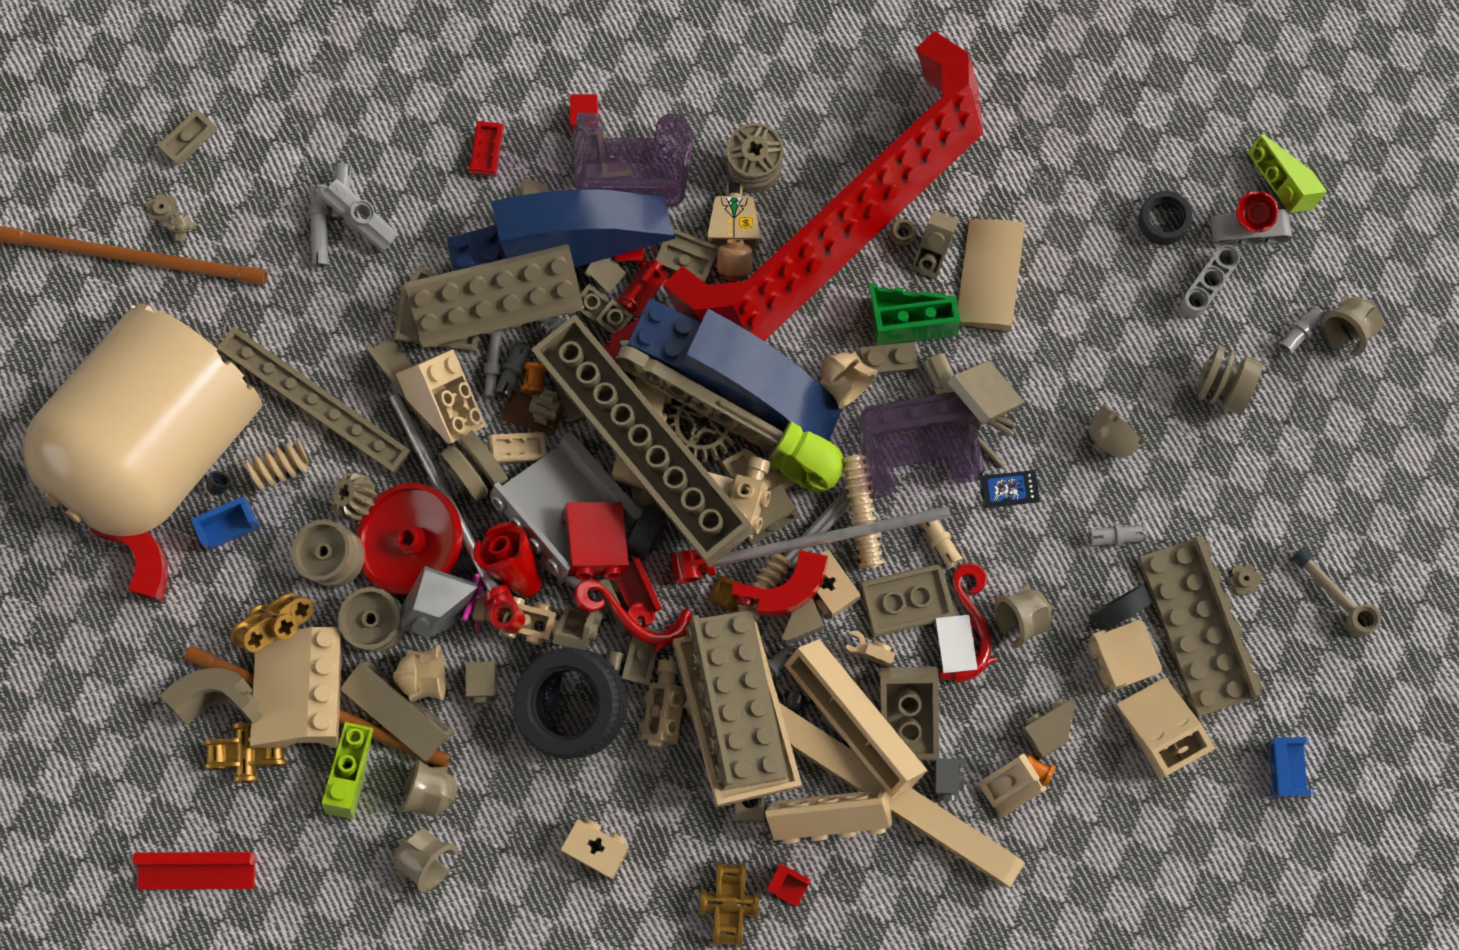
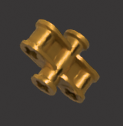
M288 592L271 602L268 606L256 605L250 609L246 619L233 627L230 636L231 641L240 648H245L250 652H258L273 643L277 638L288 640L295 635L299 625L311 618L314 610L313 603L306 597H299L295 593Z
M249 722L232 724V729L235 730V738L204 740V746L207 747V764L204 765V770L221 771L236 769L233 783L259 782V776H256V767H283L288 765V760H285V748H250L251 723Z
M717 861L716 893H707L705 889H701L700 916H705L706 913L715 914L714 947H717L718 944L737 945V948H742L743 915L753 916L754 919H758L760 893L755 892L754 895H744L746 862H742L741 865H733ZM724 874H738V876H731V875H724ZM708 902L722 903V905L708 904ZM737 904H750L751 906H738ZM721 933H735V935H722Z

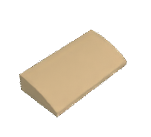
M969 220L958 300L960 325L1010 332L1013 323L1025 222Z

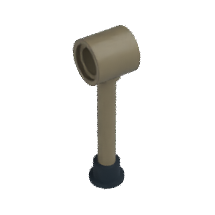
M1307 546L1302 547L1289 561H1294L1300 568L1304 567L1349 614L1346 618V628L1349 633L1355 637L1363 638L1375 631L1381 623L1379 611L1368 604L1357 607L1312 560L1313 556L1306 550ZM1358 615H1363L1368 619L1369 627H1363L1358 623Z

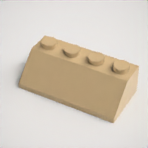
M885 789L773 801L765 811L774 841L782 840L783 844L800 842V838L811 837V841L825 840L831 834H840V838L857 836L858 831L867 830L870 835L882 834L892 824L889 795Z

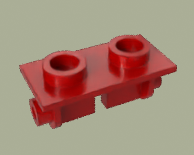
M646 260L616 302L639 318L649 299L655 296L669 274L661 269L662 265L658 261L653 260V262Z

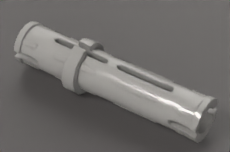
M317 184V189L315 185L310 186L311 208L308 210V216L311 218V266L315 268H322L321 264H323V267L329 266L327 218L330 217V210L327 208V203L320 198L328 188L322 184Z

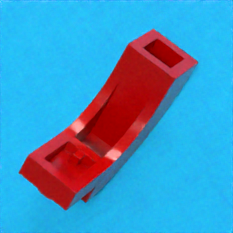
M91 527L90 532L96 537L126 545L132 550L135 557V571L128 590L135 595L162 602L168 583V563L164 551L157 540L148 531L133 536H114L102 533Z
M799 550L795 571L786 583L772 589L733 583L732 597L737 600V604L753 607L754 603L758 604V616L776 617L792 613L806 605L820 589L828 566V556Z

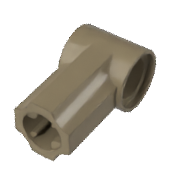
M945 353L934 355L924 361L922 365L932 385L933 397L940 412L964 404L947 382L954 376V373Z

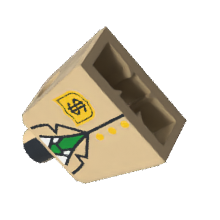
M729 183L726 185V196L715 197L708 230L709 243L720 247L726 244L728 239L735 238L742 239L744 244L750 247H759L760 232L754 198L742 196V184Z

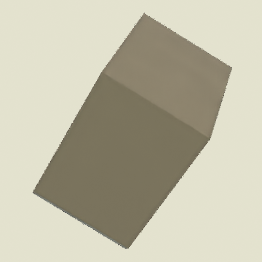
M813 599L802 608L792 612L782 636L781 644H791L823 630L824 624Z

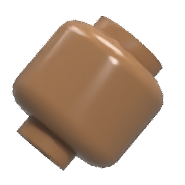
M728 239L726 244L718 248L717 270L723 275L724 279L741 281L752 272L753 251L750 246L744 244L742 239Z

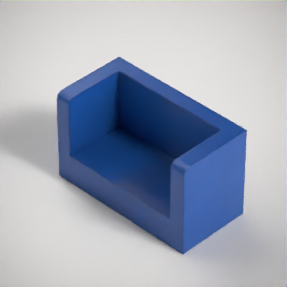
M244 496L191 519L202 546L208 551L260 529L253 509Z
M1308 737L1273 738L1268 741L1273 799L1307 798L1313 795V789L1307 788L1304 745L1309 743Z

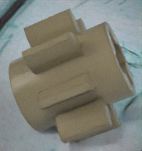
M544 389L543 394H534L529 406V412L534 414L535 422L547 425L548 420L556 421L558 419L562 402L557 400L556 392Z

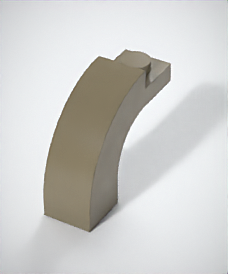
M207 668L192 672L174 682L159 695L186 725L208 707L222 703L231 704L238 708L253 724L262 716L255 707L258 701L252 696L253 690L240 675L227 669Z

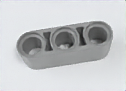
M1278 209L1279 215L1276 223L1268 231L1262 233H1253L1242 228L1237 221L1236 213L1215 215L1210 218L1213 245L1215 247L1224 245L1235 247L1289 241L1292 239L1289 212L1284 209Z
M1231 245L1221 246L1202 270L1180 303L1181 313L1189 319L1200 317L1229 278L1240 260V254L1235 247ZM1219 257L1227 258L1231 265L1222 264ZM1204 278H1211L1216 286L1207 285ZM1189 299H1196L1201 307H1193Z

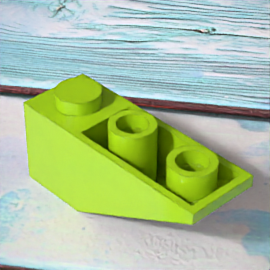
M1264 134L1259 136L1249 150L1248 155L1289 213L1313 210L1326 194V189L1312 170Z
M345 722L322 800L325 814L354 820L372 740V727Z

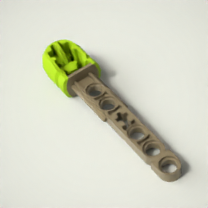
M623 346L615 358L617 365L624 371L635 377L639 376L649 385L768 451L766 460L771 463L770 468L774 470L780 469L781 473L794 483L814 492H824L834 487L842 477L844 463H842L843 455L834 444L809 431L803 432L802 428L793 422H789L781 431L664 364L649 359L648 355L633 347Z

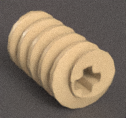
M299 438L296 439V448H293L289 442L286 443V452H283L278 446L275 447L274 457L268 451H265V460L263 461L257 455H254V464L251 465L246 459L252 479L260 490L266 489L265 481L272 487L275 486L276 476L282 482H285L287 480L286 472L293 478L297 477V468L303 474L308 472L307 464H309V461Z

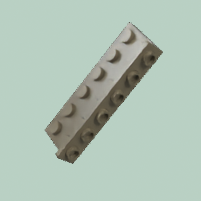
M569 244L405 283L422 348L437 347L445 342L461 341L474 335L491 334L496 330L508 327L516 328L525 323L545 321L550 317L562 314L570 315L584 309Z
M1201 535L1194 537L1193 540L1138 558L1197 718L1256 699L1261 696L1260 690H1262L1261 680L1258 674L1253 673L1250 665L1252 663L1251 653L1247 647L1243 646L1240 636H1242L1241 627L1237 620H1233L1231 615L1232 604L1230 598L1226 593L1223 594L1220 583H1222L1221 574L1217 567H1213L1211 562L1212 551L1207 541H1203Z
M752 610L705 618L693 615L689 625H686V634L688 641L693 642L695 650L692 653V664L694 670H699L701 679L697 681L700 698L704 697L706 708L703 709L705 725H710L712 736L709 737V746L711 753L716 754L718 765H715L717 782H722L724 791L786 780L788 776Z

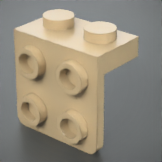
M1140 620L1108 632L1102 630L1094 633L1088 639L1090 642L1088 643L1090 653L1094 659H1097L1101 668L1099 670L1101 679L1105 686L1108 685L1110 692L1159 674L1162 670L1146 628Z

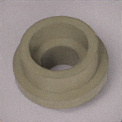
M900 219L891 225L889 235L896 245L908 246L914 242L917 230L911 221ZM905 230L908 235L901 237L898 235V232Z

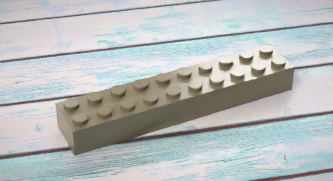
M576 314L531 349L537 360L709 567L754 532L748 519Z

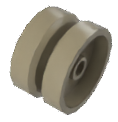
M471 430L460 438V444L467 456H464L457 447L452 445L442 451L440 456L461 489L465 490L475 503H478L488 495V490L481 479L482 477L492 487L497 482L501 485L508 481V477L485 444Z
M315 520L305 525L298 532L292 544V560L296 570L303 577L328 588L342 587L352 582L360 573L364 564L365 550L361 539L353 531L330 520Z
M375 587L360 588L349 594L341 604L338 614L339 629L344 638L354 647L371 652L387 651L398 645L405 636L406 631L401 629V605L403 603L392 593ZM376 617V621L371 624L370 619Z

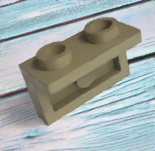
M565 606L554 633L553 644L561 645L564 648L587 650L589 642L596 640L598 627L601 626L604 611L586 612Z

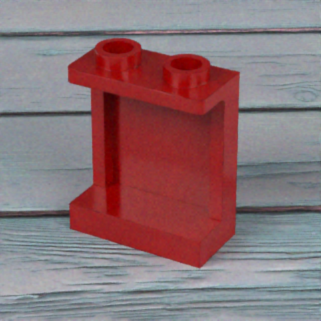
M567 502L562 512V524H566L571 566L568 576H576L577 579H589L593 576L615 579L624 575L629 562L622 502Z

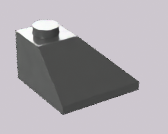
M424 566L401 605V629L428 638L454 627L476 591L477 583Z

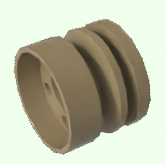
M751 123L735 130L728 139L726 148L728 178L732 183L742 184V191L750 193L767 191L780 178L784 149L782 140L776 131L764 124ZM751 151H754L756 154H759V155H758V156H755L754 153H750V152H751Z
M1218 344L1203 366L1198 379L1196 398L1203 401L1210 390L1212 392L1209 404L1214 405L1220 395L1225 396L1223 409L1241 416L1256 388L1262 372L1263 362L1245 356L1237 366L1234 364L1236 352L1231 350L1226 359L1222 360L1225 347Z

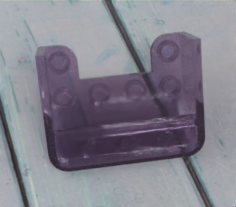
M577 113L573 148L576 190L605 189L663 196L666 207H675L684 200L693 133L684 114H666L662 116L656 124L655 138H603L604 124L600 116L594 113Z
M955 391L866 407L860 415L862 455H865L866 458L863 460V463L867 464L865 473H868L866 479L870 482L868 486L872 493L870 494V499L886 497L894 491L896 479L893 468L947 459L951 476L960 483L980 481L985 471L974 415Z

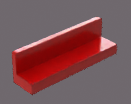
M133 852V865L138 866L137 888L140 890L255 888L256 854L252 852Z

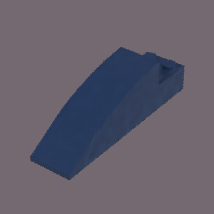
M592 189L541 192L491 201L496 225L447 238L453 271L569 244L575 268L673 240L675 236L663 196Z
M649 299L627 345L648 355L649 359L664 364L781 431L789 422H793L800 426L803 432L809 431L829 441L842 409L838 408L835 398L801 367L757 336L710 309H707L701 322H698L659 302Z

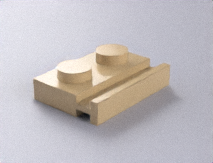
M1024 753L978 782L992 807H996L1000 813L998 815L1000 819L1047 790L1045 786L1041 785L1038 780L1040 777Z

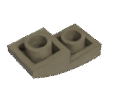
M590 284L581 293L584 309L578 312L611 335L624 328L633 317L630 312L613 299L609 300Z

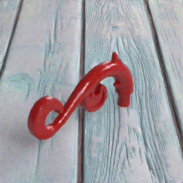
M966 563L959 566L953 574L952 583L958 599L970 616L971 630H974L979 638V647L975 655L977 670L944 673L943 669H940V680H953L954 683L969 681L976 678L998 659L997 657H991L992 639L984 617L961 588L963 576H972L976 581L974 588L969 590L971 595L980 593L986 586V572L975 563Z
M594 579L581 581L575 588L574 600L579 608L586 612L600 610L605 604L604 600L601 599L598 602H594L587 595L588 590L600 592L622 626L638 640L655 646L654 652L656 653L663 648L672 646L673 639L686 636V625H689L692 612L687 609L681 610L679 618L674 621L673 625L665 626V629L668 631L653 632L645 629V627H649L654 622L656 617L654 609L650 605L637 602L626 612L612 593ZM638 618L642 620V626L637 621Z

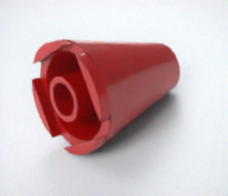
M511 522L491 527L485 532L487 537L482 542L478 540L473 550L475 562L481 569L503 585L508 586L518 596L527 598L535 595L542 586V579L526 532L522 527H518Z

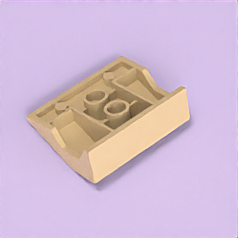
M339 627L298 629L292 638L288 640L277 638L261 651L255 652L253 697L258 701L255 707L262 716L254 724L251 722L250 748H286L294 743H322L332 748H338L343 643Z

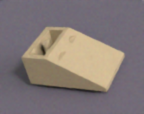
M454 349L396 373L406 400L448 444L459 440L471 430L475 432L486 426Z
M1166 677L1116 704L1159 780L1216 749L1202 724Z

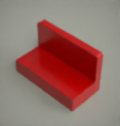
M640 558L633 559L629 562L624 575L614 580L628 610L633 604L640 602L650 605L656 613L662 607Z

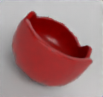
M1250 191L1238 201L1235 210L1237 221L1241 227L1253 233L1268 231L1274 226L1279 215L1277 202L1268 193L1261 191Z

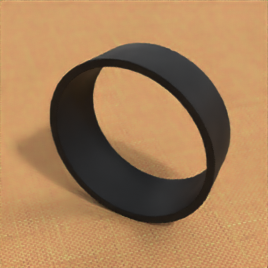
M1144 584L1097 609L1089 616L1101 631L1107 630L1151 604Z

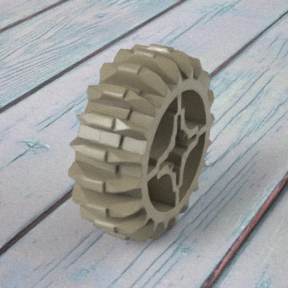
M679 401L680 406L676 404L670 406V410L674 414H668L667 421L670 422L668 425L696 459L697 456H702V462L707 463V456L711 455L712 459L717 461L718 451L724 456L728 454L725 445L734 448L735 442L731 438L739 437L735 432L725 428L724 433L720 432L719 427L713 423V420L701 413L690 411L692 408ZM682 419L687 421V425L692 428L689 440L680 431L679 426ZM707 421V428L703 427L698 431V424L702 425ZM705 438L713 441L717 440L709 445H698Z

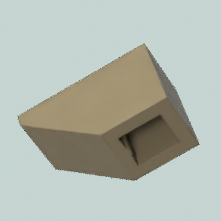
M935 210L933 211L911 270L937 279L959 219Z
M1061 698L1049 706L1051 711L1046 715L1041 716L1038 712L1024 721L1027 726L1021 732L1039 760L1068 742L1076 706L1073 698L1065 702L1064 698Z

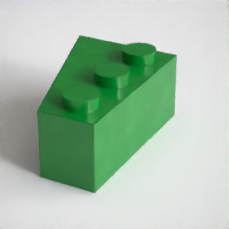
M869 283L868 302L876 346L958 336L960 316L955 296L921 291L920 294L903 291L904 288L895 287V289L878 287V284Z

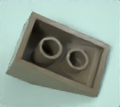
M937 667L880 668L881 715L919 760H935L939 758V683Z

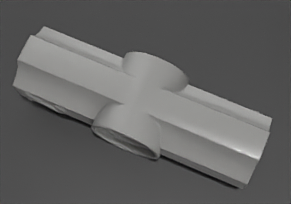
M338 179L333 181L320 196L322 200L345 219L349 229L360 232L382 253L399 235L375 213L371 203L360 200ZM354 212L363 213L365 220L357 219Z

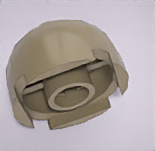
M1105 404L1100 407L1091 419L1089 426L1090 435L1095 441L1092 447L1103 457L1110 454L1116 458H1125L1136 452L1145 442V439L1139 433H1135L1127 422Z

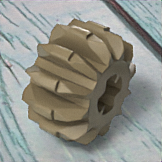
M345 473L343 479L337 478V486L332 488L334 492L329 498L332 502L331 509L345 520L361 521L363 515H369V508L375 506L373 499L378 495L374 491L375 484L360 473Z

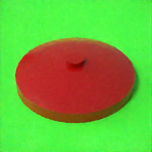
M420 483L399 484L377 496L373 500L375 506L369 508V515H363L357 531V536L361 539L365 550L362 570L367 578L382 590L396 595L407 596L424 566L450 574L458 560L463 539L460 516L450 499L442 492Z

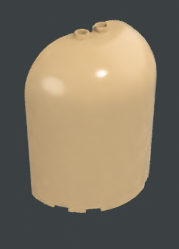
M139 303L136 307L133 305L33 417L23 442L24 464L34 485L45 494L43 498L54 507H57L59 504L67 507L68 510L65 513L75 522L80 523L82 520L95 530L108 535L133 536L142 534L163 523L262 408V401L254 387L249 386L247 388V384L242 379L244 375L230 361L224 363L221 356L216 352L217 348L205 338L164 311L159 310L155 314L149 305Z

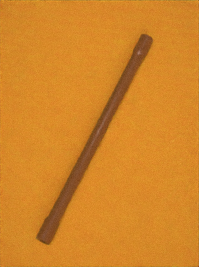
M0 226L1 243L65 251L235 279L240 282L263 286L267 282V269L234 266Z
M190 645L187 649L184 661L203 669L222 668L233 671L253 688V672L220 659L214 654ZM340 709L339 725L344 726L345 722L372 727V739L415 756L434 767L448 766L451 754L437 749L428 761H424L386 728Z

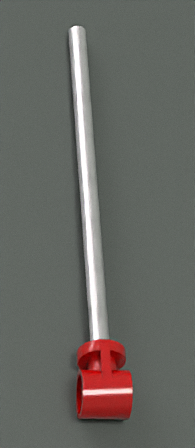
M392 395L390 401L435 489L446 495L458 511L462 524V542L488 591L483 595L482 600L489 612L490 622L508 634L519 632L525 624L524 612L518 607L508 586H497L494 578L475 562L473 550L476 543L400 395ZM511 611L510 620L503 623L504 615Z
M949 507L728 552L711 567L698 556L695 550L679 551L670 555L675 584L693 583L702 579L701 572L708 571L709 576L717 575L716 566L951 517Z

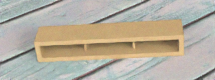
M820 639L801 646L794 652L784 666L888 794L893 798L912 788L926 773L927 769Z

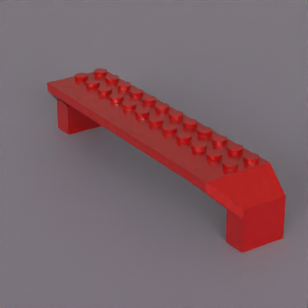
M933 31L916 47V52L926 82L942 92V97L746 281L707 285L684 266L678 269L663 283L676 311L701 322L707 309H710L763 341L771 336L983 134L979 88L969 53L936 31Z

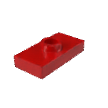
M485 121L476 122L469 167L471 175L497 177L504 124Z

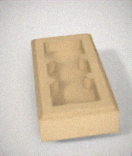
M544 432L488 436L489 451L499 464L537 462L547 455Z

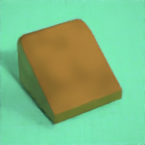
M720 575L707 600L732 613L734 611L737 612V600L733 599L731 592L733 583H742Z

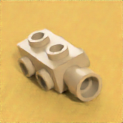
M750 456L746 466L748 470L747 475L737 474L735 482H732L728 489V497L753 527L754 532L747 537V539L751 540L754 533L758 534L761 530L763 520L759 515L762 507L768 506L771 492L768 491V486L763 481L764 475L768 474L771 463L754 456ZM745 488H750V492L743 495Z
M513 596L518 607L525 614V624L519 632L514 634H508L494 626L495 630L499 631L498 635L509 639H515L516 635L525 637L527 643L542 646L543 642L550 644L559 623L556 612H552L553 607L543 603H536L535 607L524 605V599ZM478 598L473 612V620L480 622L490 621L489 612L482 598ZM511 611L504 615L503 623L508 622V618L512 615ZM543 622L545 629L537 631L535 630V625Z
M669 660L658 661V683H650L649 690L644 695V702L646 704L645 717L639 724V730L642 734L641 739L648 741L647 746L664 749L665 744H677L685 697V688L675 685L676 676L680 674L678 662Z

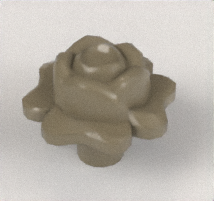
M174 213L170 215L169 220L162 223V226L174 232L175 241H185V233L196 227L197 223L192 222L186 213Z

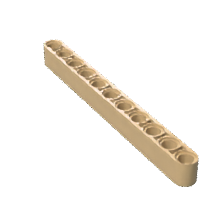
M780 704L790 744L794 751L858 792L884 789L852 749ZM912 788L893 798L889 795L890 809L893 815L1007 888L1012 886L1025 865V862Z

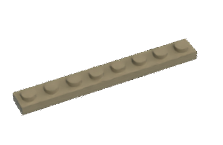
M233 326L217 346V349L225 356L394 475L411 454V451L236 327Z

